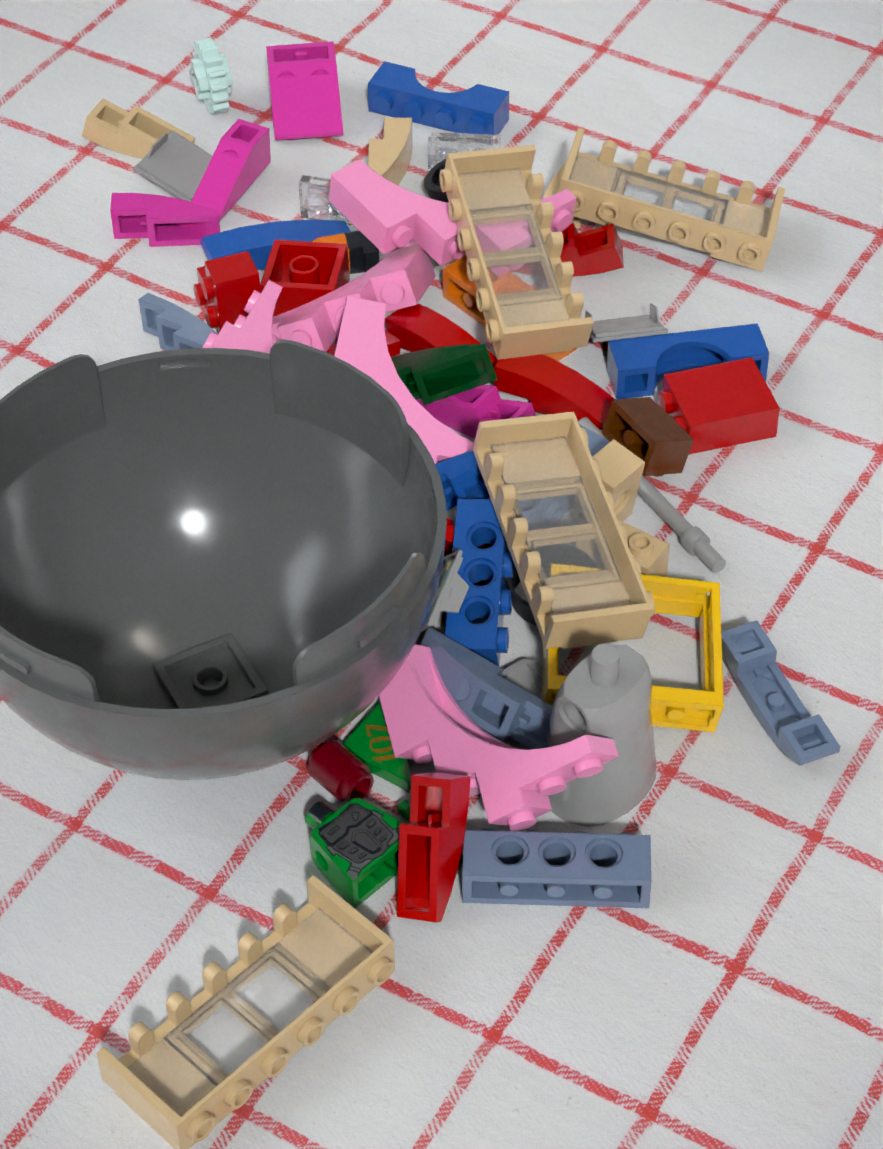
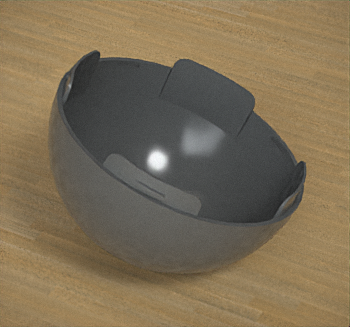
M292 340L277 341L272 346L270 353L227 348L177 349L132 356L99 366L96 365L90 356L79 354L68 357L38 372L15 387L0 400V698L29 725L65 749L107 767L131 774L161 779H215L262 770L290 760L314 748L344 728L381 694L408 658L429 616L442 572L447 518L446 499L441 477L430 452L419 435L407 423L405 415L395 398L374 379L351 364L325 351ZM209 678L221 681L219 684L212 687H206L200 684L202 681Z

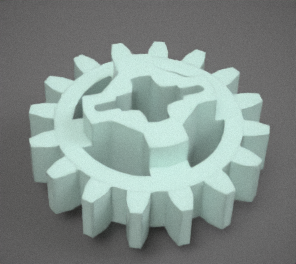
M213 39L194 41L195 44H193L194 52H192L194 59H190L191 67L189 68L196 97L199 100L204 99L205 106L207 105L208 112H211V115L225 112L229 108L228 101L230 98L228 93H231V85H233L232 74L227 64L226 55L218 53V47L215 46Z

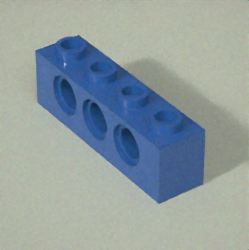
M457 499L453 552L459 549L463 551L461 555L463 560L457 573L469 585V589L459 612H447L445 636L500 667L501 653H508L509 629L508 627H503L504 615H511L512 592L511 590H506V579L514 577L515 564L491 499ZM483 544H493V546L487 549L478 548ZM482 580L491 581L489 584L484 586L474 585ZM479 617L487 618L481 624L471 623V621Z

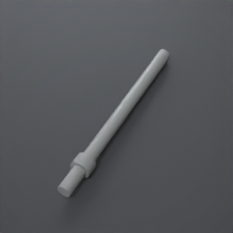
M587 417L578 421L580 425L607 439ZM642 475L638 494L681 538V545L692 556L698 555L714 573L720 572L725 567L726 561L710 545V538L699 527H693Z

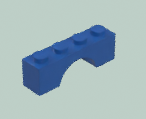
M386 61L382 63L368 82L369 112L393 118H412L414 123L490 142L496 140L509 121V91L477 84L460 92H438L428 89L419 83L415 76V68Z
M758 323L608 341L607 372L616 399L654 395L658 383L664 378V374L750 357L753 358L766 382L769 351Z

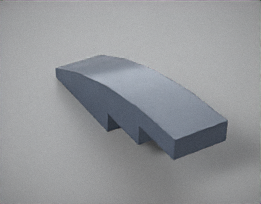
M147 293L138 299L143 331L159 337L160 349L169 351L202 348L211 332L218 335L215 330L200 318L172 302L151 293Z

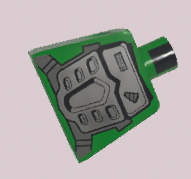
M360 798L351 799L336 812L324 802H317L309 809L305 816V823L313 829L309 835L311 859L341 897L352 907L357 908L398 874L400 823L404 822Z

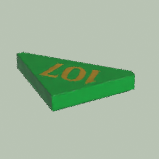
M380 702L343 743V746L369 767L371 773L409 792L411 790V772L408 760L394 756Z

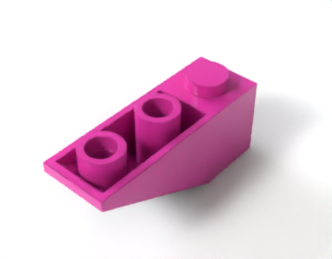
M238 119L221 137L191 202L219 211V220L221 221L270 164L269 128Z

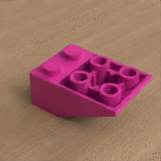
M334 41L266 46L275 140L292 141L299 138H329L343 135Z

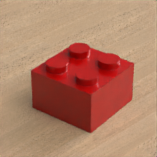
M275 239L260 283L261 293L269 280L283 287L276 301L273 317L309 303L349 283L350 273L347 244Z

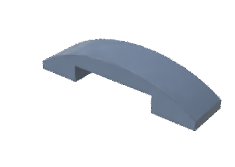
M756 620L721 632L722 651L731 673L754 716L776 746L799 766L839 753L840 745L821 716L818 714L811 717L776 664L777 650L759 622Z

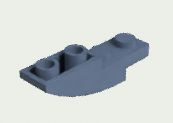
M427 629L421 646L430 647L436 667L446 688L458 706L475 724L503 742L511 737L530 749L547 748L552 705L503 678L501 675L504 669L435 629Z

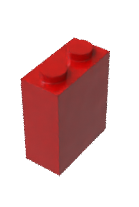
M752 357L664 374L663 391L658 393V403L694 439L689 454L776 437L780 407Z

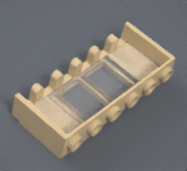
M577 129L557 192L568 189L577 197L573 216L602 225L613 223L618 227L710 253V257L757 271H763L774 241L785 188L778 186L771 208L751 203L755 190V185L751 181L742 182L737 197L734 198L716 192L720 181V174L717 171L712 170L706 174L702 188L683 183L686 164L680 160L672 163L668 178L647 172L652 156L646 150L638 152L634 168L613 162L617 144L612 140H607L603 143L600 157L579 152L585 129Z
M534 145L448 153L445 169L440 170L439 174L441 190L446 192L449 201L450 219L452 222L455 221L458 226L457 240L459 249L465 251L468 258L466 264L468 278L470 281H475L476 304L478 310L483 312L486 321V337L488 342L493 344L497 360L571 351L572 348L587 347L594 324L592 317L580 318L584 305L582 292H571L570 285L574 274L573 264L571 261H561L560 255L564 244L563 234L561 231H551L550 227L554 215L552 202L542 203L543 174H532L531 171L536 152Z
M566 412L479 422L473 452L545 649L556 647L567 649L643 638L650 617L655 612L654 598L651 592L646 591L639 561L636 557H632L627 545L625 526L619 524L612 494L610 491L605 490L601 480L600 464L597 459L592 458L588 448L587 432L584 428H580L575 413Z
M312 875L307 880L308 903L297 912L285 903L278 906L273 914L274 931L264 940L260 941L251 932L241 937L238 942L239 960L229 969L224 970L215 961L210 962L202 972L204 989L189 1001L179 991L172 993L165 1004L168 1019L154 1031L143 1022L136 1023L128 1033L131 1050L119 1060L105 1047L96 1053L102 1080L174 1149H189L196 1142L205 1139L219 1122L233 1110L242 1107L248 1101L256 1087L268 1077L273 1078L280 1074L293 1055L304 1046L309 1047L313 1045L331 1022L338 1016L349 1014L362 998L376 986L386 982L392 972L395 971L394 940L316 876Z

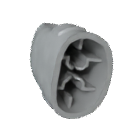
M604 643L594 647L592 654L583 659L570 672L555 698L550 718L547 748L570 742L584 735L614 739L619 757L603 764V770L600 773L585 778L577 777L566 783L567 788L564 791L548 796L552 807L551 811L564 821L590 827L604 825L617 820L636 807L645 798L656 779V756L650 707L652 692L651 674L644 657L627 645Z

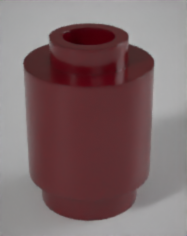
M333 740L321 743L309 756L308 774L337 800L341 802H349L354 798L363 800L370 792L374 778L370 774L369 767L339 741Z

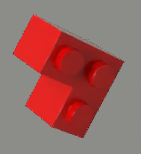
M248 251L204 261L205 266L197 268L198 283L193 285L195 298L198 306H205L204 315L207 325L215 328L218 334L226 321L234 325L240 314L247 318L249 313L244 311L248 300L254 290L261 293L259 272Z

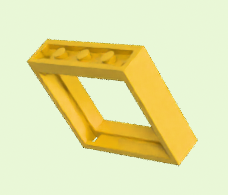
M550 565L548 579L603 572L605 570ZM641 574L646 591H650L654 598V613L699 617L701 690L652 685L650 706L652 724L657 727L715 732L724 708L720 583ZM543 644L542 700L553 706L557 693L567 676L558 675L559 647L545 649Z

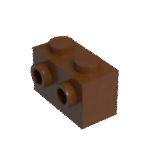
M651 397L612 400L601 432L610 442L613 439L645 462L643 476L661 477L665 474L682 473L694 441Z

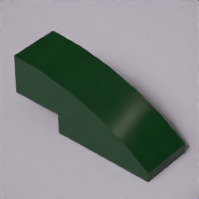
M486 344L443 346L391 357L402 382L414 399L421 398L424 405L498 380Z

